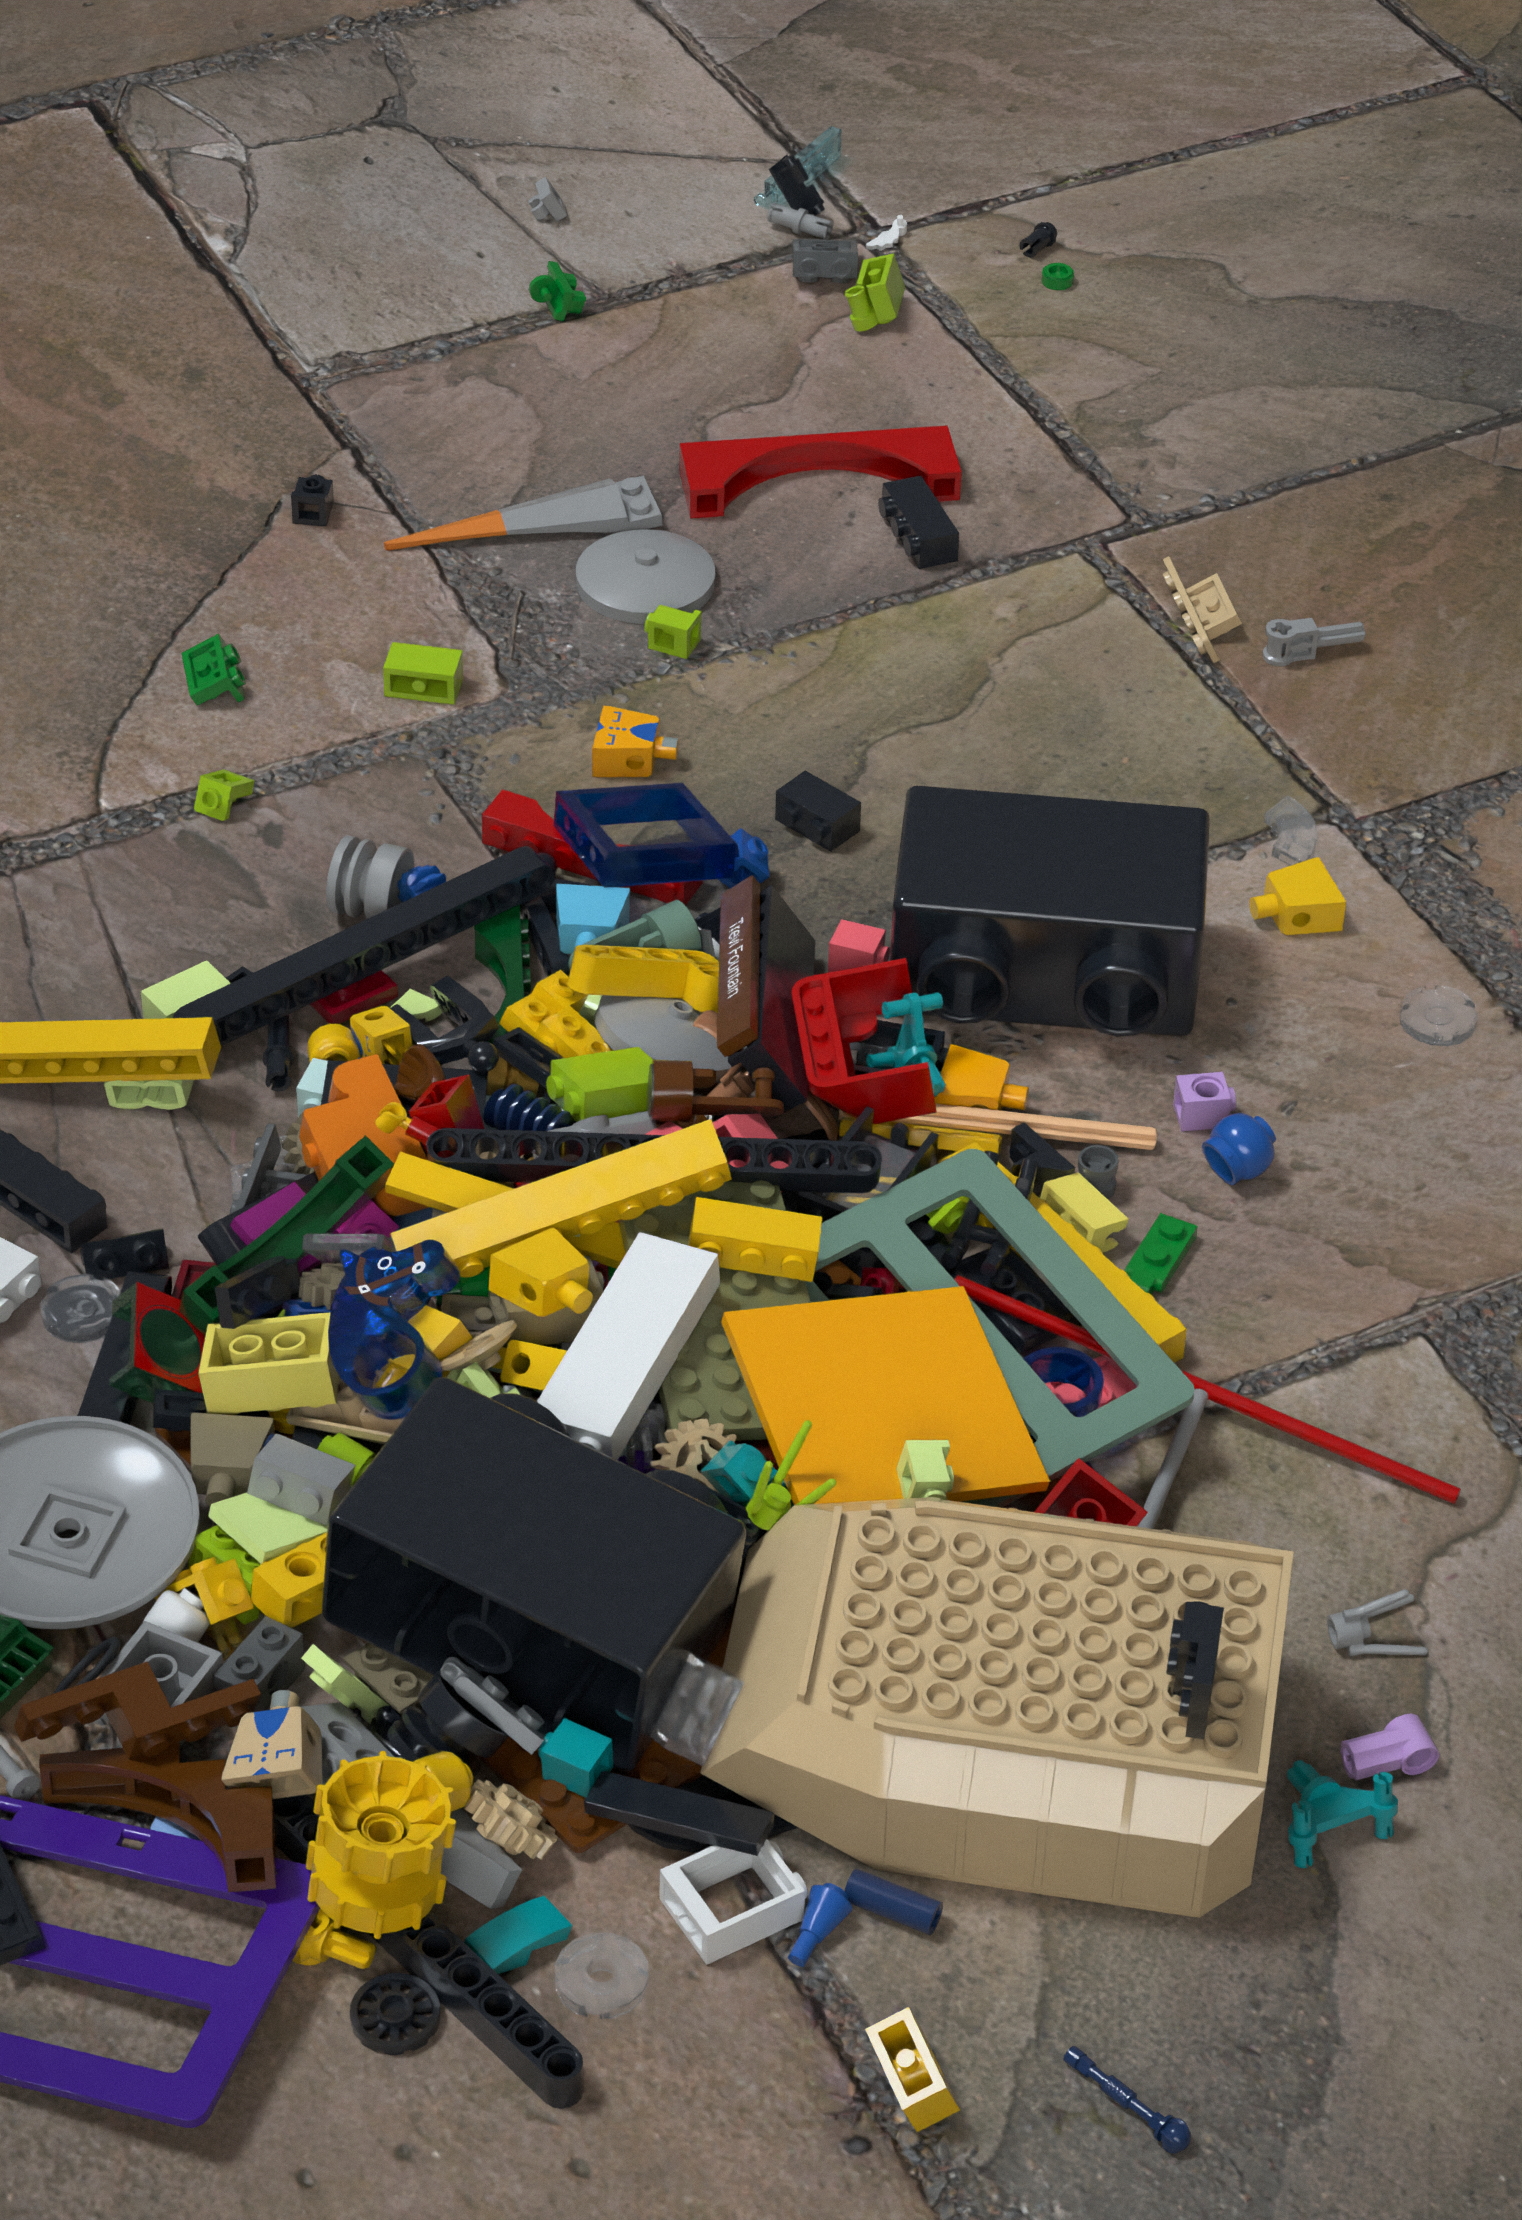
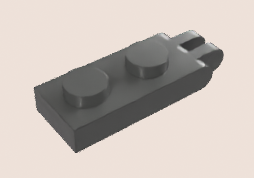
M449 1657L445 1660L440 1671L442 1678L451 1684L461 1697L532 1755L544 1741L547 1730L542 1726L544 1720L529 1706L523 1705L520 1708L507 1697L509 1691L496 1678L490 1675L484 1678L476 1670L467 1667L456 1657Z

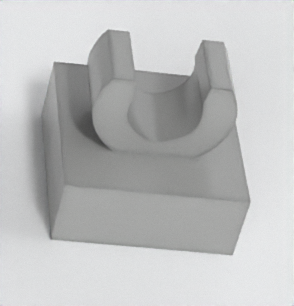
M544 177L536 182L538 195L528 200L529 205L532 207L531 212L535 218L541 220L551 213L558 222L566 217L567 212L563 200L549 180Z

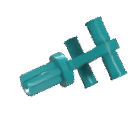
M936 992L919 996L917 993L905 994L902 1000L883 1002L882 1014L885 1019L905 1015L896 1046L888 1047L887 1052L867 1055V1067L878 1069L890 1067L894 1069L928 1062L934 1097H937L939 1093L945 1090V1082L935 1066L937 1054L931 1045L926 1044L922 1012L942 1009L943 1000L941 994Z
M1303 1760L1295 1761L1293 1767L1287 1770V1779L1301 1793V1800L1298 1801L1299 1805L1296 1802L1292 1804L1293 1821L1288 1827V1841L1294 1846V1865L1299 1868H1307V1864L1309 1867L1313 1865L1312 1846L1317 1842L1318 1833L1369 1815L1375 1817V1836L1380 1839H1388V1835L1391 1838L1394 1835L1393 1817L1398 1813V1799L1393 1795L1392 1790L1393 1776L1388 1772H1379L1380 1776L1376 1773L1373 1776L1374 1791L1351 1789L1343 1786L1340 1787L1332 1777L1320 1776L1310 1764H1306Z

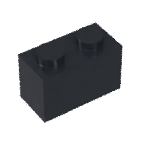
M805 770L776 790L775 820L832 852L860 831L861 802Z

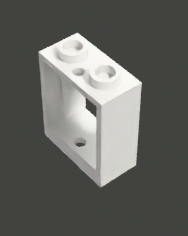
M766 1839L758 1856L713 1845L660 1869L659 1899L706 1965L803 1920L805 1898L808 1896L807 1887L802 1877L797 1872L792 1873L784 1863L782 1852L777 1843L772 1839L769 1841ZM752 1867L774 1899L719 1923L698 1892Z

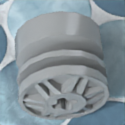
M350 835L343 837L335 849L327 877L326 904L329 912L340 915L346 913L350 917L358 918L364 911L368 919L400 904L401 901L397 897V894L400 892L397 882L401 879L403 873L409 872V869L415 867L412 850L387 843L382 844L377 850L374 841L368 839L361 841L360 838Z

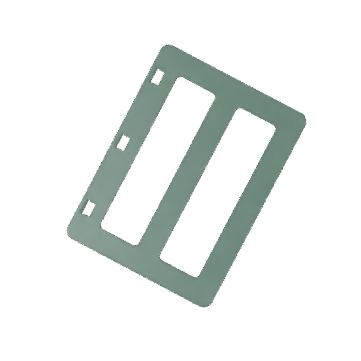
M964 1150L821 1224L819 1253L815 1271L859 1248L868 1247L907 1291L959 1287L957 1282L909 1229L907 1224L958 1197L966 1196L970 1198L1134 1382L1137 1388L1083 1417L1073 1416L969 1297L1025 1426L1036 1440L1034 1446L1050 1482L1065 1474L1078 1458L1083 1462H1087L1183 1410L1193 1402L1194 1385L987 1154L981 1150ZM805 1281L811 1302L829 1301L813 1281ZM1029 1493L961 1502L1003 1508Z

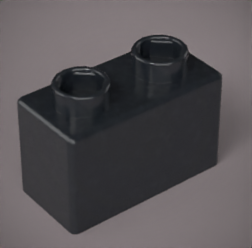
M930 786L910 787L906 793L893 898L890 961L906 958L912 993H917L919 996L936 992L941 994L943 1000L942 1009L923 1011L922 1015L937 1016L943 1020L959 1024L979 1023L985 1020L1094 1029L1100 1033L1116 1037L1135 1036L1140 1033L1179 1037L1187 1036L1194 1027L1205 931L1209 813L1202 808Z
M440 1377L434 1380L328 1519L322 1615L330 1624L433 1676L437 1671H441L447 1658H458L467 1667L473 1668L484 1678L490 1675L501 1682L509 1691L507 1697L520 1708L523 1705H527L537 1712L544 1720L542 1726L547 1730V1733H554L562 1720L566 1718L612 1739L613 1767L624 1772H630L635 1768L730 1626L746 1538V1528L743 1522L727 1513L721 1500L707 1486L689 1475L675 1470H654L644 1474L571 1438L564 1424L549 1409L533 1399L514 1393H500L489 1398L450 1378Z

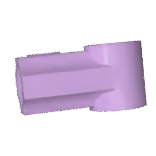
M1404 1714L1396 1717L1389 1722L1383 1731L1342 1741L1340 1749L1344 1769L1348 1777L1355 1780L1374 1776L1376 1773L1379 1774V1772H1389L1397 1769H1402L1408 1775L1421 1774L1432 1768L1439 1758L1438 1749L1421 1719L1415 1714Z

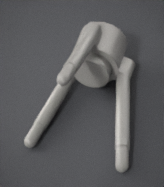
M1404 1589L1362 1606L1328 1615L1327 1628L1333 1647L1336 1650L1347 1647L1350 1657L1360 1654L1427 1655L1428 1650L1426 1647L1363 1643L1364 1639L1371 1636L1368 1618L1412 1603L1415 1600L1414 1595L1409 1594V1591Z

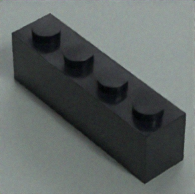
M0 1129V1205L71 1254L79 1249L81 1244L89 1242L108 1228L106 1202L97 1190L89 1189L76 1180L70 1172L61 1170L49 1162L41 1153L34 1152L19 1142L13 1134L6 1133Z

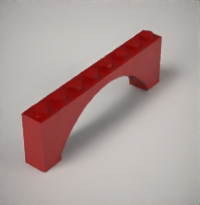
M948 425L680 443L679 472L690 519L724 516V509L750 488L782 475L810 470L853 471L882 477L890 481L922 476L938 502L960 500L962 471Z

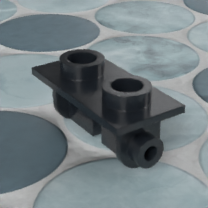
M793 154L785 155L768 169L792 209L799 210L803 208L808 210V214H814V216L825 210L822 205L824 200L821 199L814 185L805 186L804 182L809 179V176L800 163L799 158L795 159Z
M163 1228L81 1244L80 1255L82 1264L85 1266L87 1283L124 1277L129 1271L145 1273L169 1268Z

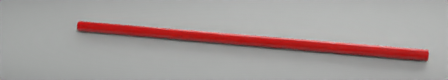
M957 1275L954 1279L959 1286H964L967 1295L971 1299L1111 1358L1086 1329ZM1181 1370L1192 1382L1194 1389H1202L1207 1392L1208 1400L1452 1504L1456 1503L1460 1495L1461 1488Z

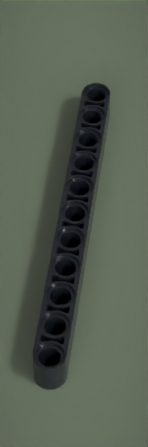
M519 847L179 1008L173 1018L212 1017L220 1045L223 1046L544 893L553 884L555 879L554 869L531 847Z
M443 1128L434 1131L428 1137L426 1144L427 1160L492 1182L532 1183L664 1135ZM718 1137L732 1180L726 1182L753 1183L755 1181H766L772 1185H779L780 1191L868 1193L879 1184L882 1155L880 1150L872 1143ZM444 1150L455 1153L448 1158H442L437 1155ZM493 1152L496 1156L492 1159H482L479 1157V1154ZM525 1153H533L539 1156L530 1161L520 1158ZM573 1154L580 1157V1159L575 1162H568L563 1160L562 1157ZM732 1160H742L747 1165L733 1167L729 1162ZM775 1161H782L788 1164V1167L778 1169L770 1164ZM821 1162L829 1165L830 1168L818 1170L812 1165ZM866 1164L871 1167V1170L858 1171L853 1166Z
M307 1794L273 1799L276 1846L293 1862L306 1865L309 1842L316 1840L319 1815L313 1812L315 1802ZM431 1911L421 1920V1926L418 1930L411 1926L397 1932L383 1933L380 1939H375L373 1933H368L411 1975L428 1983L437 1994L439 2002L546 2104L554 2108L563 2109L569 2108L580 2101L584 2092L583 2058L579 2050Z

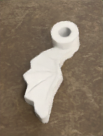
M903 215L897 216L889 231H883L877 238L868 242L866 249L882 251L885 248L893 247L894 243H898L899 236H904L907 233V222L903 219Z

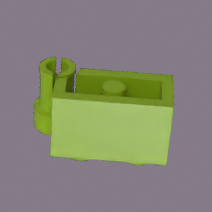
M894 253L863 260L857 286H853L845 291V297L852 312L850 320L854 330L859 332L869 330L877 324L889 323L897 318L905 290V284Z

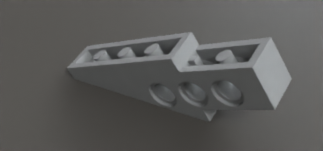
M341 1702L301 1706L316 1722L321 1731L323 1785L339 1769L342 1759L352 1762L361 1758L379 1756L380 1751H385L387 1756L394 1757ZM462 1809L451 1812L450 1818L456 1820L452 1847H444L441 1874L447 1877L446 1881L488 1908L504 1907L522 1869L494 1841L484 1838L476 1829L478 1825Z

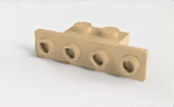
M1169 556L1164 558L1163 561L1168 569L1167 572L1163 573L1164 579L1171 592L1178 590L1172 596L1181 613L1188 611L1182 617L1191 634L1197 631V634L1193 635L1192 638L1200 654L1203 655L1208 652L1213 663L1219 661L1220 659L1211 640L1242 624L1220 577L1216 573L1186 589Z

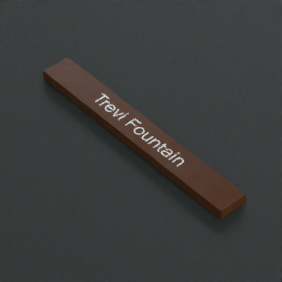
M753 875L721 894L717 1048L724 1057L732 1055L758 1039L760 884Z

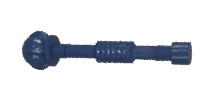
M1072 2046L1068 2049L1063 2061L1074 2070H1078L1085 2077H1090L1101 2085V2091L1124 2109L1130 2108L1147 2121L1148 2126L1155 2131L1154 2139L1161 2141L1164 2150L1175 2154L1189 2146L1191 2132L1185 2121L1175 2118L1173 2115L1164 2117L1158 2111L1155 2113L1137 2099V2093L1114 2075L1108 2076L1097 2068V2064L1088 2058L1087 2054L1078 2047Z

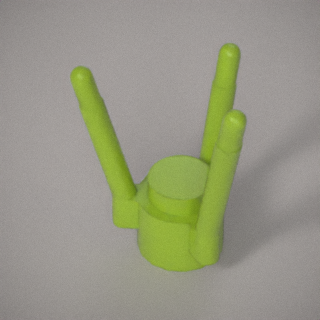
M806 1420L803 1423L771 1484L768 1486L773 1463L767 1461L764 1464L753 1497L746 1506L750 1520L764 1530L769 1531L791 1509V1494L782 1486V1483L812 1427L811 1421ZM833 1478L827 1480L796 1505L814 1504L836 1485V1480Z

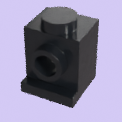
M317 474L311 475L308 478H298L295 491L291 493L292 524L327 526L334 504L333 480L325 479ZM305 504L319 505V512L304 511Z

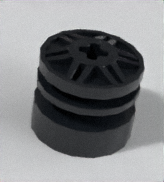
M437 1671L419 1692L418 1700L423 1710L414 1706L407 1707L402 1714L403 1720L395 1721L387 1733L391 1744L403 1759L413 1762L441 1751L452 1752L463 1763L468 1765L473 1776L479 1773L481 1766L476 1755L484 1758L492 1757L509 1737L461 1697L454 1687L442 1678L440 1671Z

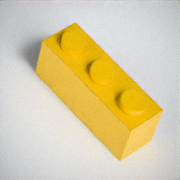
M696 1197L688 1246L717 1253L720 1268L812 1282L819 1253L822 1217Z

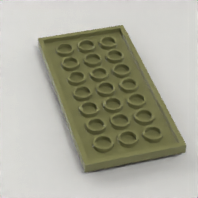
M755 1181L753 1183L724 1182L716 1190L709 1192L698 1191L684 1196L680 1202L674 1205H659L645 1210L642 1215L635 1219H620L618 1223L625 1252L627 1253L639 1232L688 1245L696 1197L786 1211L779 1185H772L766 1181ZM719 1267L720 1285L688 1340L678 1353L677 1359L658 1390L667 1430L675 1428L678 1430V1423L691 1420L694 1423L695 1420L704 1418L708 1419L709 1426L722 1423L724 1425L722 1436L735 1434L737 1437L735 1441L767 1439L722 1326V1317L724 1312L811 1303L805 1281Z

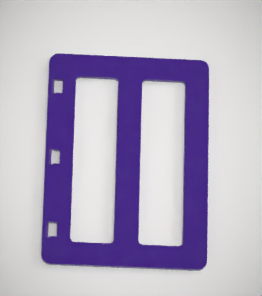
M0 1795V1810L16 1813L12 1821L0 1819V1845L2 1848L266 1909L239 1961L232 1966L220 1965L35 1921L42 1936L45 1948L8 1962L208 2010L211 2013L183 2065L174 2073H167L0 2032V2082L184 2128H195L204 2124L212 2114L320 1909L316 1901L309 1902L307 1900L311 1870H307L305 1864L276 1858V1889L228 1892L225 1872L214 1852L203 1841ZM124 1838L145 1843L141 1851L122 1847Z

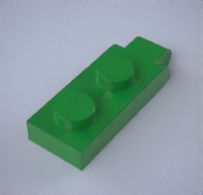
M1160 1213L1125 1268L1129 1278L1142 1290L1151 1295L1154 1291L1162 1293L1197 1238L1198 1226Z

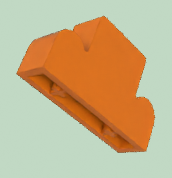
M378 1054L339 1065L333 1073L328 1097L329 1103L305 1109L303 1112L299 1133L302 1143V1154L305 1164L308 1168L314 1169L319 1181L333 1167L335 1161L365 1135L394 1164L400 1152L427 1160L420 1142L405 1135V1129L398 1126L392 1133L388 1134L381 1131L375 1124V1120L380 1116L379 1112L391 1102L401 1104ZM385 1188L374 1196L375 1204L385 1214L392 1216L404 1215L429 1208L428 1206L386 1193Z

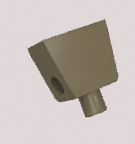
M191 1413L192 1480L197 1494L206 1495L205 1501L208 1506L247 1493L254 1459L263 1449V1445L271 1433L275 1434L273 1418Z

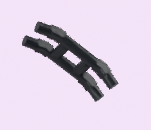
M984 1151L997 1166L1000 1155L992 1151ZM1023 1159L1015 1187L1030 1201L1039 1163ZM969 1198L956 1232L953 1233L947 1250L941 1258V1263L946 1268H954L966 1254L970 1240L991 1244L992 1246L987 1253V1258L981 1266V1272L986 1277H994L1006 1262L1011 1244L997 1229L976 1225L981 1211Z

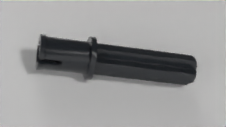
M289 1014L268 1024V1048L264 1051L262 1059L266 1066V1086L269 1088L272 1085L271 1090L277 1092L284 1091L291 1085L290 1067L294 1063V1054L289 1048Z

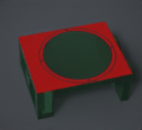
M136 1282L112 1301V1316L131 1323L129 1364L109 1379V1386L151 1403L154 1401L155 1389L203 1393L198 1373L205 1336L179 1311L181 1300Z

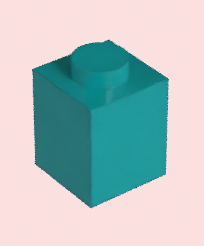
M566 1718L562 1720L554 1733L549 1732L546 1734L539 1748L543 1779H553L566 1786L567 1790L585 1798L601 1771L610 1772L614 1764L612 1739Z

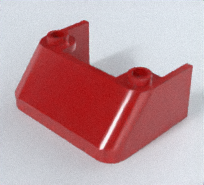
M906 958L808 976L794 984L791 992L808 1085L812 1094L856 1119L866 1106L874 1109L873 1124L937 1113L928 1062L857 1076L855 1074L850 1043L866 1040L875 1034L878 1028L876 1015L882 1014L883 1002L902 1000L905 994L912 993Z

